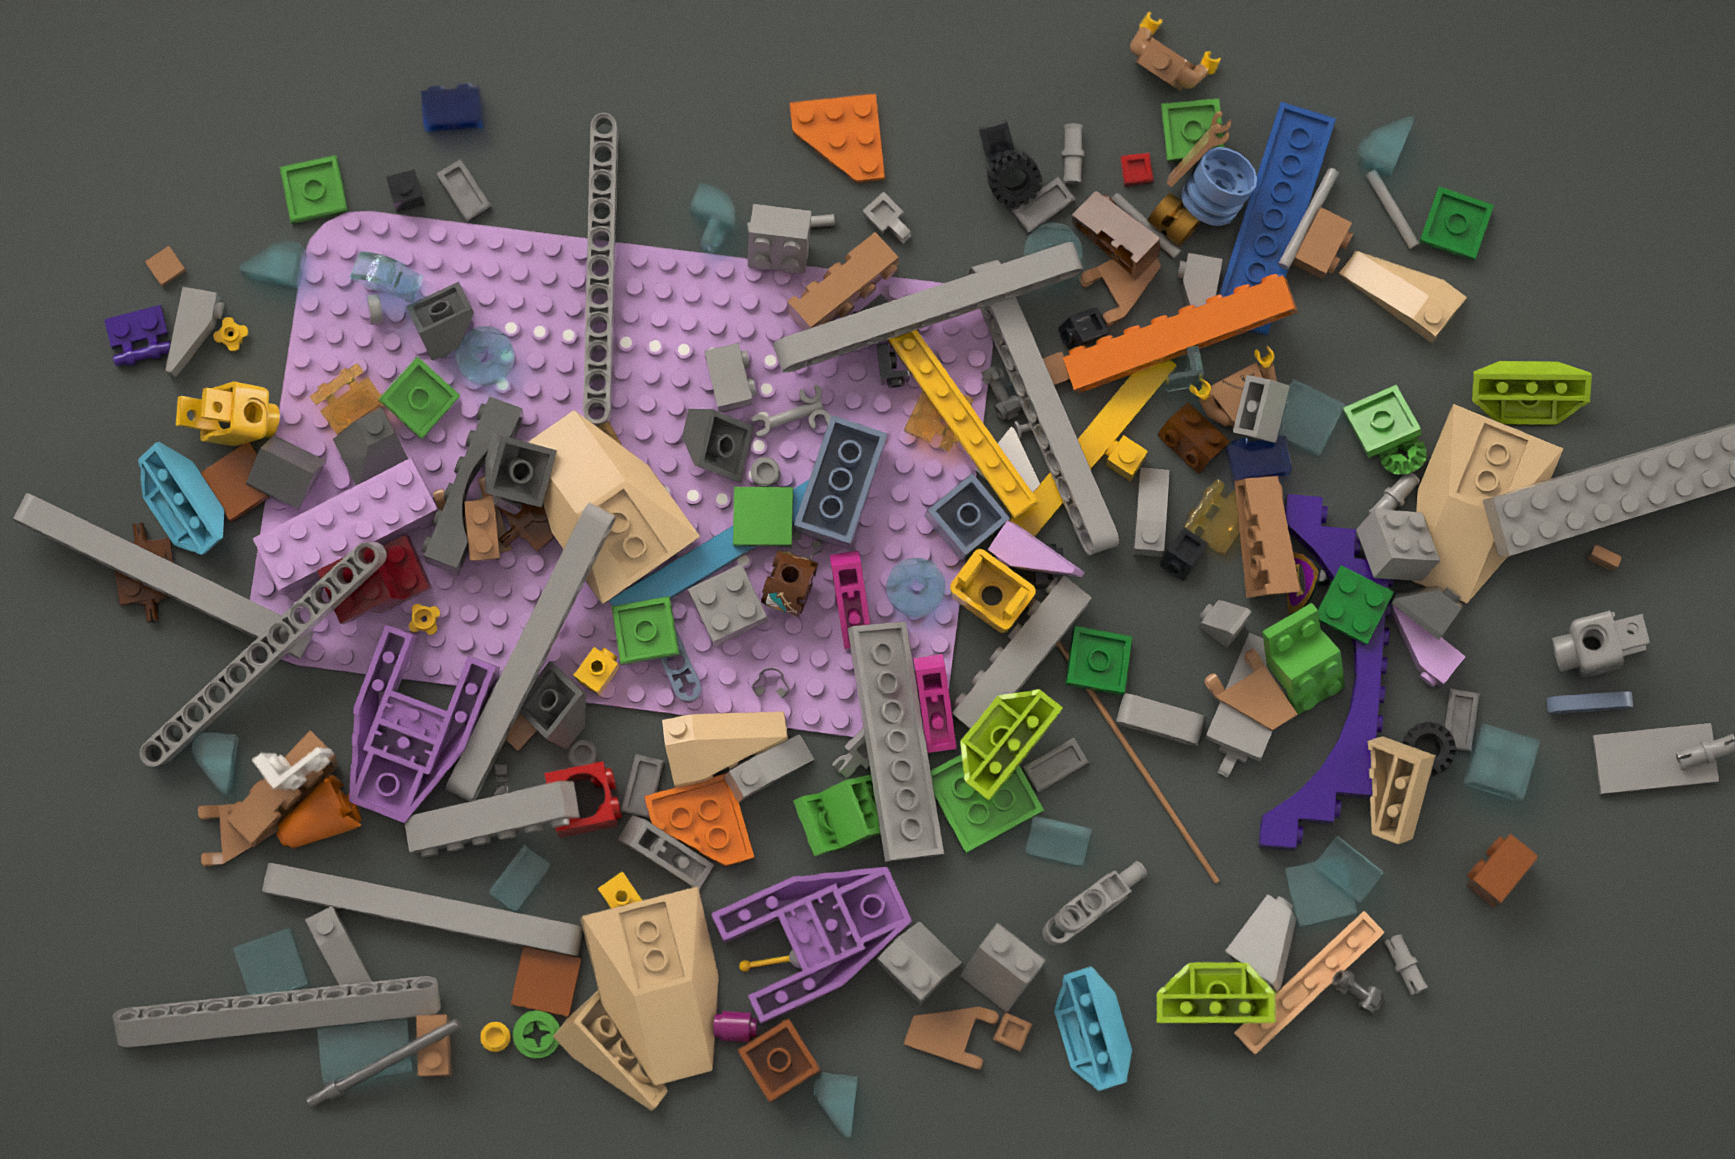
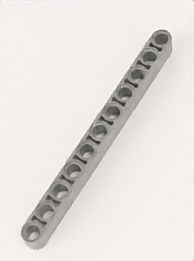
M608 113L597 114L592 119L590 125L583 412L584 417L599 429L606 427L610 423L612 413L618 128L616 120ZM602 124L612 126V130L608 134L603 135L597 132L598 127ZM601 152H608L612 155L610 160L604 163L597 161L596 157ZM601 180H607L611 183L610 187L605 191H599L595 188L596 184ZM605 208L610 211V214L605 219H598L595 217L596 211ZM603 236L609 239L608 245L603 248L594 245V241L598 237ZM598 265H605L609 268L604 276H596L593 271ZM599 293L608 296V300L601 305H597L592 301L594 296ZM601 321L607 324V329L602 333L592 331V326L596 322ZM602 350L607 355L603 361L595 362L591 359L593 352ZM603 379L606 385L602 390L595 391L590 388L592 381ZM596 407L603 408L605 415L601 419L596 420L589 416L592 409Z
M1063 243L786 336L774 342L773 347L782 372H793L1079 275L1084 269L1074 243Z
M994 260L968 269L967 276L1000 265L1001 263ZM1016 297L980 308L1084 551L1088 555H1092L1117 547L1119 537L1116 527Z
M29 493L25 494L13 517V520L20 525L256 639L282 616ZM282 627L279 631V638L283 642H287L289 639V632L285 627ZM310 631L287 654L301 659L314 632Z
M590 502L584 508L469 738L468 744L448 780L446 790L469 802L477 798L615 522V515Z
M365 542L357 545L142 745L139 752L142 762L147 766L155 767L167 764L380 568L386 560L385 548L377 542ZM368 547L375 552V559L372 563H368L364 558L365 550ZM347 567L353 571L354 575L350 583H347L343 578V571ZM325 587L329 588L332 592V599L329 603L322 599L321 594ZM303 607L309 609L311 614L310 620L307 623L302 621L300 617ZM282 627H285L289 632L287 642H283L279 638V631ZM260 647H264L268 652V658L265 662L258 658ZM240 666L245 669L247 674L244 682L237 678L236 672ZM218 686H221L225 691V698L222 702L215 695ZM197 706H200L204 711L202 721L197 720L194 715ZM176 725L183 731L180 741L173 735ZM155 745L160 747L162 752L159 760H156L152 755V749Z
M268 863L262 893L327 907L333 906L337 909L578 957L583 936L581 926L275 863Z
M431 976L125 1008L114 1013L113 1021L118 1045L121 1047H136L431 1015L441 1009L437 979Z

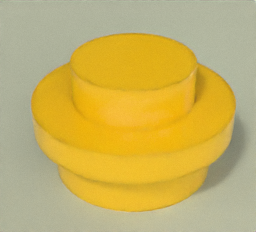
M500 1022L487 1024L482 1029L480 1035L482 1045L492 1052L504 1050L511 1038L509 1029Z

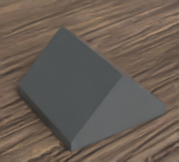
M273 435L260 448L246 485L299 511L325 466L326 460Z

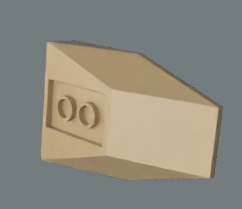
M1453 404L1417 490L1416 512H1422L1440 562L1422 581L1412 580V582L1424 587L1441 586L1444 590L1446 587H1450L1461 596L1459 601L1467 604L1508 557L1498 555L1483 499L1551 479L1563 448Z
M575 410L528 441L557 450L543 505L551 532L563 550L584 508L589 502L616 516L615 522L585 580L602 605L700 538L697 531L651 468Z
M694 887L582 916L580 921L602 1006L653 1085L657 1086L712 1071L718 972L699 888Z

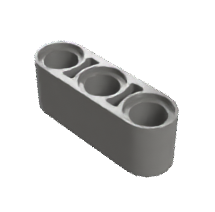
M1123 694L1116 723L1183 744L1198 746L1206 717L1140 696Z

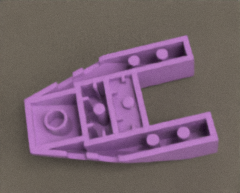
M385 624L353 708L354 729L352 733L353 751L349 802L405 823L465 750L490 696L500 667L468 656L448 710L445 711L397 692L418 635Z
M888 867L793 876L712 913V917L725 944L780 920L803 970L748 995L761 1025L788 1014L843 986L912 922Z

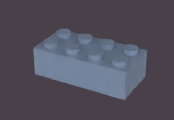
M831 415L794 523V532L850 550L887 441V433Z

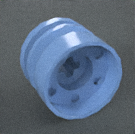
M1217 147L1209 149L1202 156L1195 170L1190 174L1182 187L1181 196L1183 204L1194 217L1204 223L1215 226L1229 224L1256 188L1257 175L1249 160L1240 153L1229 148Z

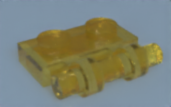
M358 363L349 369L345 367L339 371V376L327 384L325 382L317 387L319 390L309 396L315 405H318L325 399L327 400L329 405L320 410V412L337 435L355 420L382 406L377 400L381 394L368 377L359 384L355 380L357 376L364 372ZM348 384L351 389L336 399L333 393Z
M922 391L904 428V432L931 444L935 434L943 437L939 448L945 452H949L953 443L958 441L949 427L940 424L942 417ZM963 395L968 401V403L972 405L974 399H972L969 396Z
M1216 479L1211 487H1207L1202 493L1203 498L1196 509L1192 508L1188 513L1189 519L1183 528L1185 527L1192 533L1198 525L1204 528L1205 531L1200 538L1208 542V546L1224 556L1240 533L1236 492L1233 490L1226 500L1220 495L1226 485ZM1214 504L1220 510L1211 521L1205 515Z

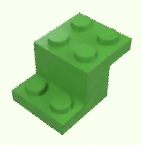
M1312 603L1262 631L1267 668L1287 690L1288 701L1297 715L1305 710L1312 709L1317 703L1329 696L1336 695L1341 689L1345 688L1341 651L1320 629L1319 613Z
M871 775L844 780L820 793L802 796L793 801L814 856L851 848L881 834Z

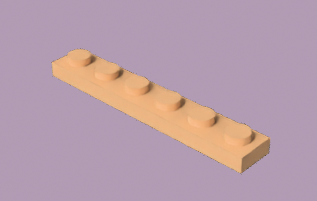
M1363 911L1276 993V1023H1244L1234 1032L1236 1037L1255 1055L1332 983L1334 975L1339 970H1346L1385 932Z

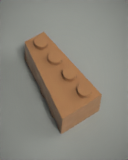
M876 232L846 255L845 259L847 262L845 264L838 262L830 267L823 276L824 280L821 283L814 280L807 285L804 293L801 295L802 298L798 299L794 296L787 301L790 317L803 331L834 321L839 316L841 318L846 317L855 308L853 304L859 298H868L876 290L875 284L882 278L888 280L897 272L898 268L896 266L899 264V257Z
M1278 476L1247 478L1234 481L1246 598L1300 592L1282 500L1283 489L1279 483Z
M310 730L284 758L293 767L314 749L328 747ZM335 754L328 758L330 763L318 772L311 771L305 776L307 781L293 791L291 788L288 790L273 789L266 778L263 781H258L250 789V794L243 802L238 801L228 811L229 816L226 819L228 824L254 849L278 826V823L339 766Z

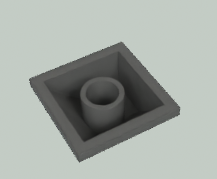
M459 281L406 306L432 361L437 358L446 357L452 351L459 348L474 315V311Z
M382 407L355 420L333 438L355 485L408 459Z
M688 409L682 438L694 465L732 481L741 482L754 426L713 409Z
M493 432L485 459V493L542 507L557 450Z
M1441 586L1397 590L1392 600L1394 606L1438 640L1443 636L1462 608V603L1459 601L1461 596L1450 587H1446L1445 590Z
M549 661L537 676L519 713L547 740L567 750L585 727L586 694L553 662Z

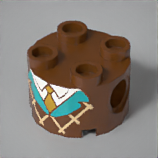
M778 550L772 565L774 567L772 575L767 577L762 590L764 594L761 603L765 604L768 608L799 618L812 589V575L816 576L818 562L787 551L782 552Z

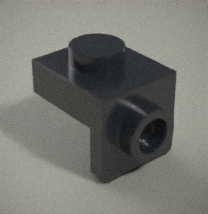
M1006 120L978 128L986 161L989 165L991 162L997 163L995 157L998 155L1004 158L1005 151H1009L1013 155L1015 149Z

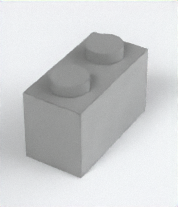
M739 343L706 350L705 356L718 411L724 412L753 405L752 396L757 395L753 378L747 379L745 368L750 367L747 351H741Z
M1247 375L1233 432L1276 443L1290 386L1273 380Z

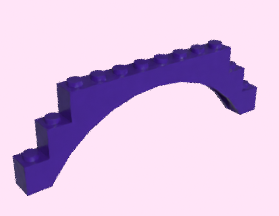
M1287 495L1285 499V515L1289 533L1314 556L1331 582L1342 565L1385 588L1393 586V579L1373 577L1367 559L1354 558V555H1359L1361 543L1360 539L1356 538V529L1321 526V523H1326L1328 510L1327 506H1322L1323 497ZM1390 599L1367 646L1352 639L1354 684L1349 712L1336 745L1322 767L1297 793L1262 815L1258 848L1294 851L1297 844H1302L1303 826H1298V822L1332 825L1334 818L1340 817L1341 800H1336V796L1370 798L1372 796V778H1369V769L1372 768L1371 750H1368V740L1375 739L1377 733L1382 732L1383 715H1378L1379 703L1383 704L1385 699V686H1380L1381 674L1386 675L1387 657H1383L1382 654L1383 645H1388L1389 628H1385V616H1390L1392 599Z

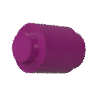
M723 1011L722 1014H715L714 1038H721V1041L751 1042L752 1036H757L758 1019L753 1018L752 1012Z

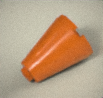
M330 775L325 778L278 823L279 830L276 831V834L283 846H289L292 849L355 830L361 826L359 823L362 821L360 811L356 804L349 802V794L345 795L340 788L345 785L336 776Z

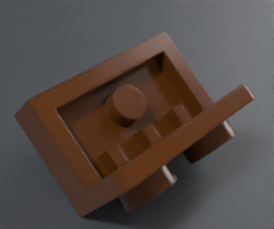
M1189 402L1172 415L1157 434L1167 446L1198 474L1230 443Z

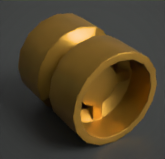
M1172 192L1165 196L1147 220L1159 232L1165 230L1167 232L1166 237L1178 247L1191 236L1201 222L1187 209L1183 208V201Z

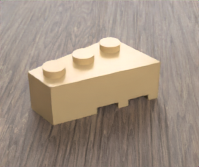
M1383 736L1368 740V750H1371L1372 767L1369 769V778H1372L1373 796L1370 797L1372 834L1396 844L1412 840L1435 755Z

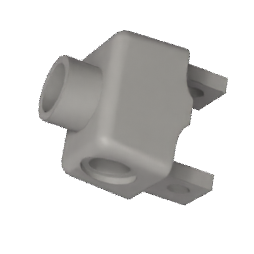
M1609 610L1574 620L1571 623L1568 634L1551 638L1559 671L1563 672L1578 668L1579 674L1586 678L1621 669L1624 663V656L1644 652L1647 650L1646 645L1650 644L1643 615L1640 614L1613 621L1615 612ZM1587 637L1595 638L1599 641L1601 648L1589 650L1584 646L1582 640Z

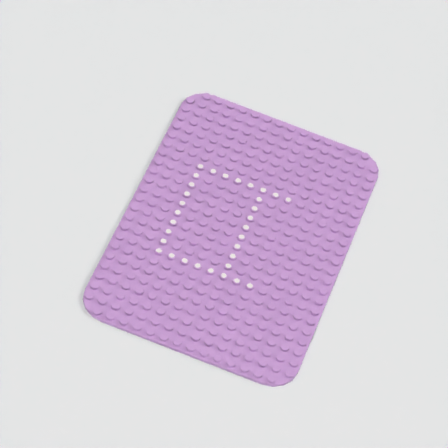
M372 211L346 212L325 222L311 237L302 260L279 408L280 420L275 436L326 460V464L299 511L272 497L265 500L260 534L356 486L333 438L355 420L381 407L390 421L408 459L411 458L435 505L433 492L438 489L445 491L449 483L454 484L458 474L454 472L460 456L465 457L468 447L465 444L468 434L471 430H476L479 420H476L478 410L482 403H487L489 396L523 409L524 417L515 438L524 441H530L574 410L584 417L588 239ZM603 240L594 241V245L599 248H603L609 243V241ZM616 242L612 413L610 423L600 430L651 468L700 536L698 540L678 554L673 555L627 587V589L733 526L734 487H760L754 483L751 477V467L757 459L769 457L778 463L780 478L771 487H793L794 489L810 479L827 429L825 418L819 416L815 419L816 430L811 429L809 416L771 428L766 437L757 438L756 432L763 430L765 423L757 422L753 424L751 418L754 415L763 414L770 417L806 405L800 399V390H804L806 397L813 398L816 395L814 385L818 384L822 391L820 400L824 410L830 414V417L833 415L887 433V441L850 550L821 540L823 544L822 552L812 557V561L819 564L816 576L812 575L813 586L799 618L768 608L765 604L761 603L764 594L762 590L767 577L772 575L774 568L772 565L778 550L789 552V547H756L697 583L700 584L742 564L767 616V623L714 647L689 595L688 589L671 599L675 628L702 686V693L696 701L686 703L677 697L660 659L627 665L620 664L612 605L610 601L602 605L586 581L539 674L549 661L553 662L586 694V703L683 716L690 714L784 711L787 729L854 737L863 728L851 648L844 649L829 555L859 550L870 625L906 622L913 668V658L943 654L949 690L960 603L952 598L950 584L965 565L966 557L962 561L924 517V514L973 473L976 477L977 467L911 374L910 381L905 382V386L888 388L887 384L881 385L877 345L888 343L889 352H893L894 350L887 340L793 372H782L773 343L781 338L803 331L790 317L787 301L794 296L798 299L802 298L801 295L804 293L805 287L814 280L821 283L828 269L806 266L805 273H788L772 269L761 270L756 267H748V259ZM598 265L593 273L596 276H604L609 268L605 265ZM891 277L888 280L882 278L875 284L876 290L866 299L859 298L853 304L855 308L847 316L851 315L854 311L859 312L880 294H883L888 302L943 283ZM459 281L474 311V315L459 348L452 351L446 357L437 358L432 361L406 306ZM599 293L594 296L592 301L597 305H601L608 300V296ZM378 295L380 297L383 322L380 324L371 325L367 296ZM977 309L918 329L919 334L983 422L988 384H983L981 372L991 366L993 341L981 310ZM601 321L596 322L592 326V331L595 333H602L607 329V324ZM739 343L741 351H747L750 367L745 368L747 379L753 378L757 395L752 396L753 405L720 412L754 426L741 482L732 481L695 466L682 438L688 409H713L718 411L705 351ZM597 350L593 352L591 359L595 362H601L606 358L607 354L602 350ZM895 352L897 369H892V372L908 370ZM416 356L461 395L423 439L415 435L377 400ZM595 379L592 381L590 388L595 391L602 390L606 382L603 379ZM596 407L591 410L589 416L592 419H601L605 415V410ZM485 464L475 476L465 502L484 498L478 478L485 475ZM501 512L506 531H508L511 526L508 519ZM433 520L407 532L406 535H409L432 589L382 614L368 612L346 624L339 623L333 610L312 630L314 634L301 659L286 654L280 660L302 667L366 675L386 624L418 635L402 677L403 680L457 686L467 657L472 656L500 667L492 688L493 691L563 552V548L554 538L537 553L527 541L518 537L511 543L512 551L501 553V559L471 562L468 552L460 574L457 575L427 564L425 561V553H422V547L426 537H432L435 530ZM800 533L802 539L795 541L792 535V547L790 550L793 554L809 558L812 552L822 548L813 549L811 544L819 539ZM257 550L250 600L283 615L320 580V577L283 596L278 590L259 550ZM324 588L321 594L322 599L329 603L330 600ZM421 604L429 608L436 606L440 610V616L437 617L436 621L438 630L435 634L428 635L424 631L414 633L409 629L408 625L412 621L411 608L413 605ZM303 607L300 617L305 623L310 620L311 614L309 609ZM423 617L422 621L426 622L427 617ZM594 647L599 651L604 647L618 657L615 662L620 667L600 696L576 681L573 676ZM682 655L669 657L668 666L672 670H679L684 666L685 660ZM776 668L784 674V681L789 686V693L781 698L776 692L780 687L787 692L788 687L782 680L783 676L775 670L763 672L760 675V680L753 686L754 690L760 685L764 688L765 692L759 697L753 692L752 684L759 678V673L762 670ZM690 670L681 676H674V681L680 678L684 685V688L680 690L681 694L685 692L688 696L694 694L692 689L696 687V684L690 685L685 676L691 674Z

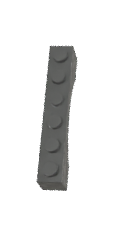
M489 396L486 404H481L476 420H479L475 431L471 430L466 440L465 446L468 447L465 457L460 456L454 472L458 474L454 484L449 483L445 490L444 499L447 500L443 510L438 509L434 517L433 526H435L433 535L432 537L427 536L424 541L422 553H425L424 558L427 564L457 575L460 574L469 552L464 526V502L466 501L469 488L475 476L485 464L493 432L513 438L516 437L524 417L521 407Z

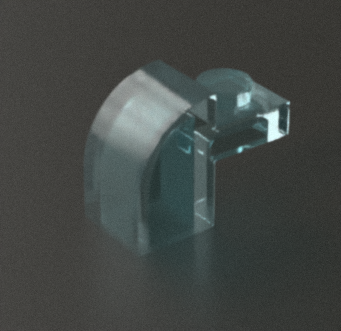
M700 182L689 209L691 216L708 222L700 241L701 250L712 254L715 246L719 248L723 242L725 231L722 229L734 232L736 224L735 211L730 198L723 191Z
M359 252L350 279L372 290L386 291L406 302L413 303L423 275L405 267L406 264L393 258L373 252Z

